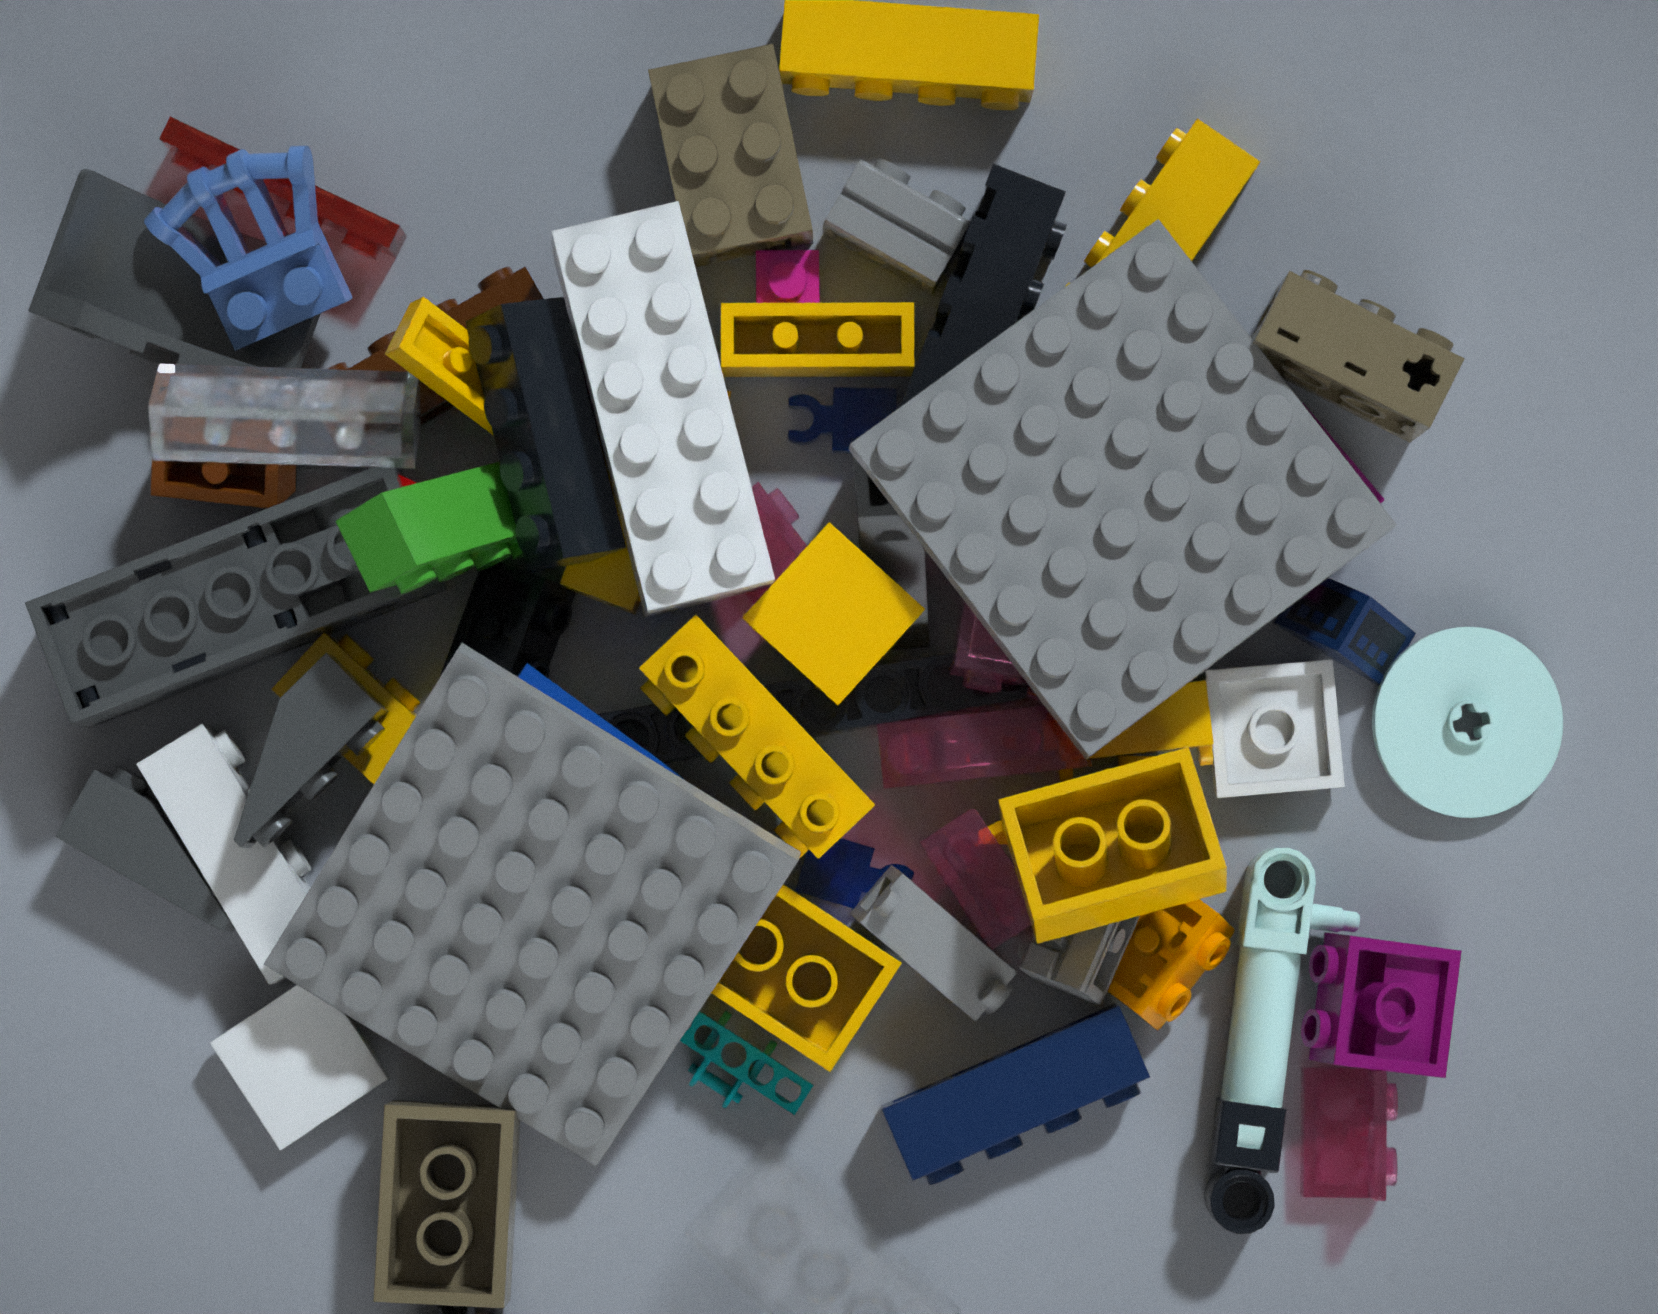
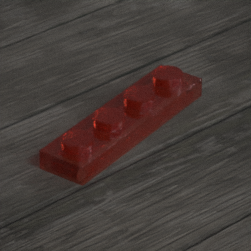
M171 116L159 138L166 148L174 153L170 162L188 173L201 167H206L209 170L226 164V157L240 150ZM289 178L263 179L272 200L288 207L284 216L295 223L293 190ZM315 185L317 217L320 228L324 224L345 234L341 244L372 260H376L380 251L395 259L397 258L407 237L400 225ZM236 187L234 189L229 190L235 195L246 200L245 195L240 188Z

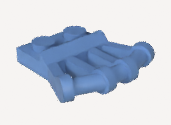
M291 146L288 153L249 154L245 149L236 151L226 157V164L212 170L201 167L190 172L187 175L188 182L163 209L155 207L144 219L148 230L157 239L170 245L200 275L202 290L204 294H209L235 351L353 298L318 223L314 164L309 146ZM289 178L293 190L296 232L288 235L263 179ZM236 187L243 191L267 245L251 252L223 196V193ZM200 206L204 209L228 260L227 263L221 264L183 226Z

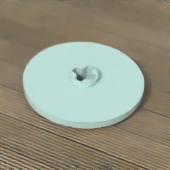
M1456 627L1440 630L1417 640L1394 660L1383 676L1375 696L1372 712V731L1375 748L1384 770L1392 782L1408 798L1420 806L1442 815L1477 818L1495 815L1518 805L1541 785L1551 771L1560 749L1563 734V712L1560 696L1550 673L1540 659L1525 645L1495 630L1481 627ZM1466 705L1469 713H1480L1482 717V724L1473 728L1474 738L1471 740L1466 732H1455L1453 728V721L1462 717L1461 706Z

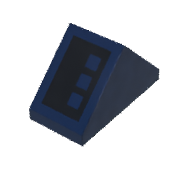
M1327 578L1279 614L1273 624L1378 686L1390 665L1409 646L1416 634L1371 596L1330 578Z

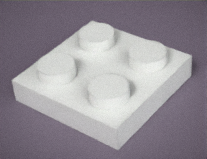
M1333 660L1206 670L1203 672V678L1207 684L1214 742L1212 745V775L1215 799L1345 787Z

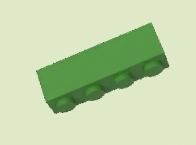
M500 461L382 492L336 520L338 528L370 593L397 585L400 593L404 594L431 582L436 577L439 582H444L470 570L474 566L477 571H480L505 560L511 555L514 560L524 557L516 540V524L507 488L504 486L500 476Z

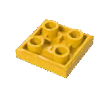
M829 522L742 617V620L838 706L925 611V608Z

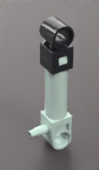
M1272 848L1258 853L1248 864L1244 877L1236 945H1240L1222 1091L1221 1097H1216L1208 1156L1211 1162L1218 1166H1223V1168L1213 1173L1207 1180L1204 1189V1205L1209 1215L1225 1230L1236 1234H1251L1261 1229L1271 1218L1274 1209V1194L1268 1182L1261 1177V1173H1277L1279 1170L1286 1109L1282 1107L1301 954L1307 953L1309 930L1314 929L1336 933L1340 931L1356 932L1360 923V915L1357 912L1345 911L1341 907L1313 904L1316 886L1315 870L1307 857L1291 848ZM1277 861L1285 862L1292 867L1296 877L1294 889L1283 898L1272 896L1264 885L1266 869ZM1236 1182L1250 1184L1255 1194L1253 1207L1241 1216L1226 1214L1222 1205L1225 1190Z

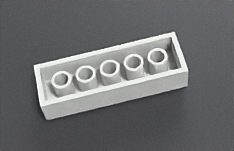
M679 201L551 231V249L645 618L770 587L775 577Z

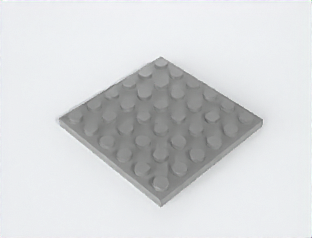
M1159 219L850 443L849 451L1086 760L1397 525L1257 345L1253 344L1249 334Z
M461 643L267 957L264 965L501 1109H515L517 1111V1119L594 1166H597L799 861L801 852L472 648Z

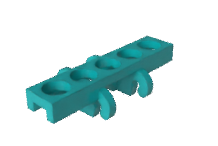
M725 1010L717 1022L699 1011L692 1021L691 1027L686 1030L680 1039L682 1043L705 1057L700 1067L694 1063L689 1067L688 1072L694 1076L688 1085L693 1087L698 1081L725 1097L722 1107L726 1109L731 1100L739 1104L743 1095L737 1091L744 1082L795 1115L814 1084L771 1057L778 1043L771 1039L762 1052L725 1028L732 1013ZM702 1025L712 1029L704 1044L695 1040V1032ZM718 1036H719V1042H718V1044H717L714 1048L711 1049V1047L713 1046L714 1042L716 1041V1039H717ZM730 1042L740 1043L746 1050V1060L738 1067H730L722 1059V1049ZM757 1060L750 1073H748L750 1065ZM710 1061L737 1078L733 1086L706 1069ZM766 1064L773 1068L774 1075L768 1083L763 1084L756 1078ZM787 1077L801 1087L800 1095L796 1100L791 1102L775 1091L777 1083L782 1078Z

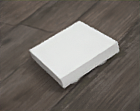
M298 985L210 1042L279 1150L286 1148L390 1078L352 1018Z

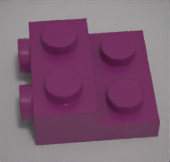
M1325 932L1323 945H1318L1314 948L1309 962L1310 977L1313 982L1318 983L1315 1009H1310L1306 1012L1301 1025L1302 1041L1306 1047L1310 1048L1308 1060L1332 1065L1446 1078L1462 951Z

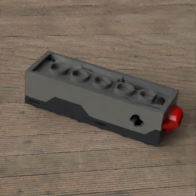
M388 461L25 602L70 724L93 728L314 642L323 633L332 635L447 590L445 582H439L436 577L431 582L404 594L400 593L397 585L370 593L336 523V520L378 494L416 484L417 482L404 477L402 471L391 461Z

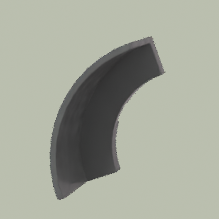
M89 169L81 170L76 179L28 311L87 337L102 339L130 349V354L173 370L180 368L214 381L216 385L287 408L320 314L235 351L209 294H204L202 290L200 275L170 245L157 239L144 223V219L155 207L163 209L166 203L135 191ZM192 214L183 226L221 264L227 263L228 260L210 221ZM241 233L250 252L267 245L266 241Z

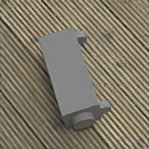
M892 865L850 913L975 1022L983 1012L987 1015L995 1012L1012 991V985L1009 982L1017 972Z

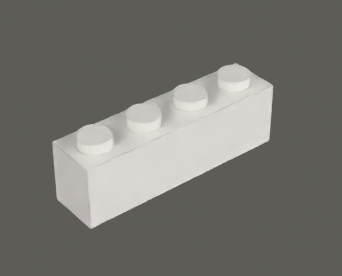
M202 723L141 760L136 765L268 984L279 983L285 977L264 965V962L310 889L303 875L310 872L311 867L292 838L283 843L280 836H278L265 848L258 841L251 848H241L236 844L234 837L250 791L248 783L237 767L245 762V758L237 743L226 729L217 733L213 726Z

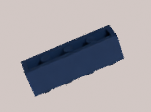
M1114 1003L881 1105V1108L912 1180L914 1181L925 1176L928 1184L933 1185L963 1172L964 1168L960 1160L984 1150L988 1160L999 1157L1023 1145L1019 1134L1042 1124L1047 1134L1053 1133L1080 1121L1082 1116L1079 1108L1102 1099L1105 1107L1109 1108L1141 1094L1137 1083L1150 1078V1075L1121 1008Z

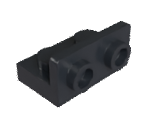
M501 562L480 570L440 676L461 643L515 676H518L528 663L549 679V665L560 635L565 632L571 620V606L575 598V592L548 578Z

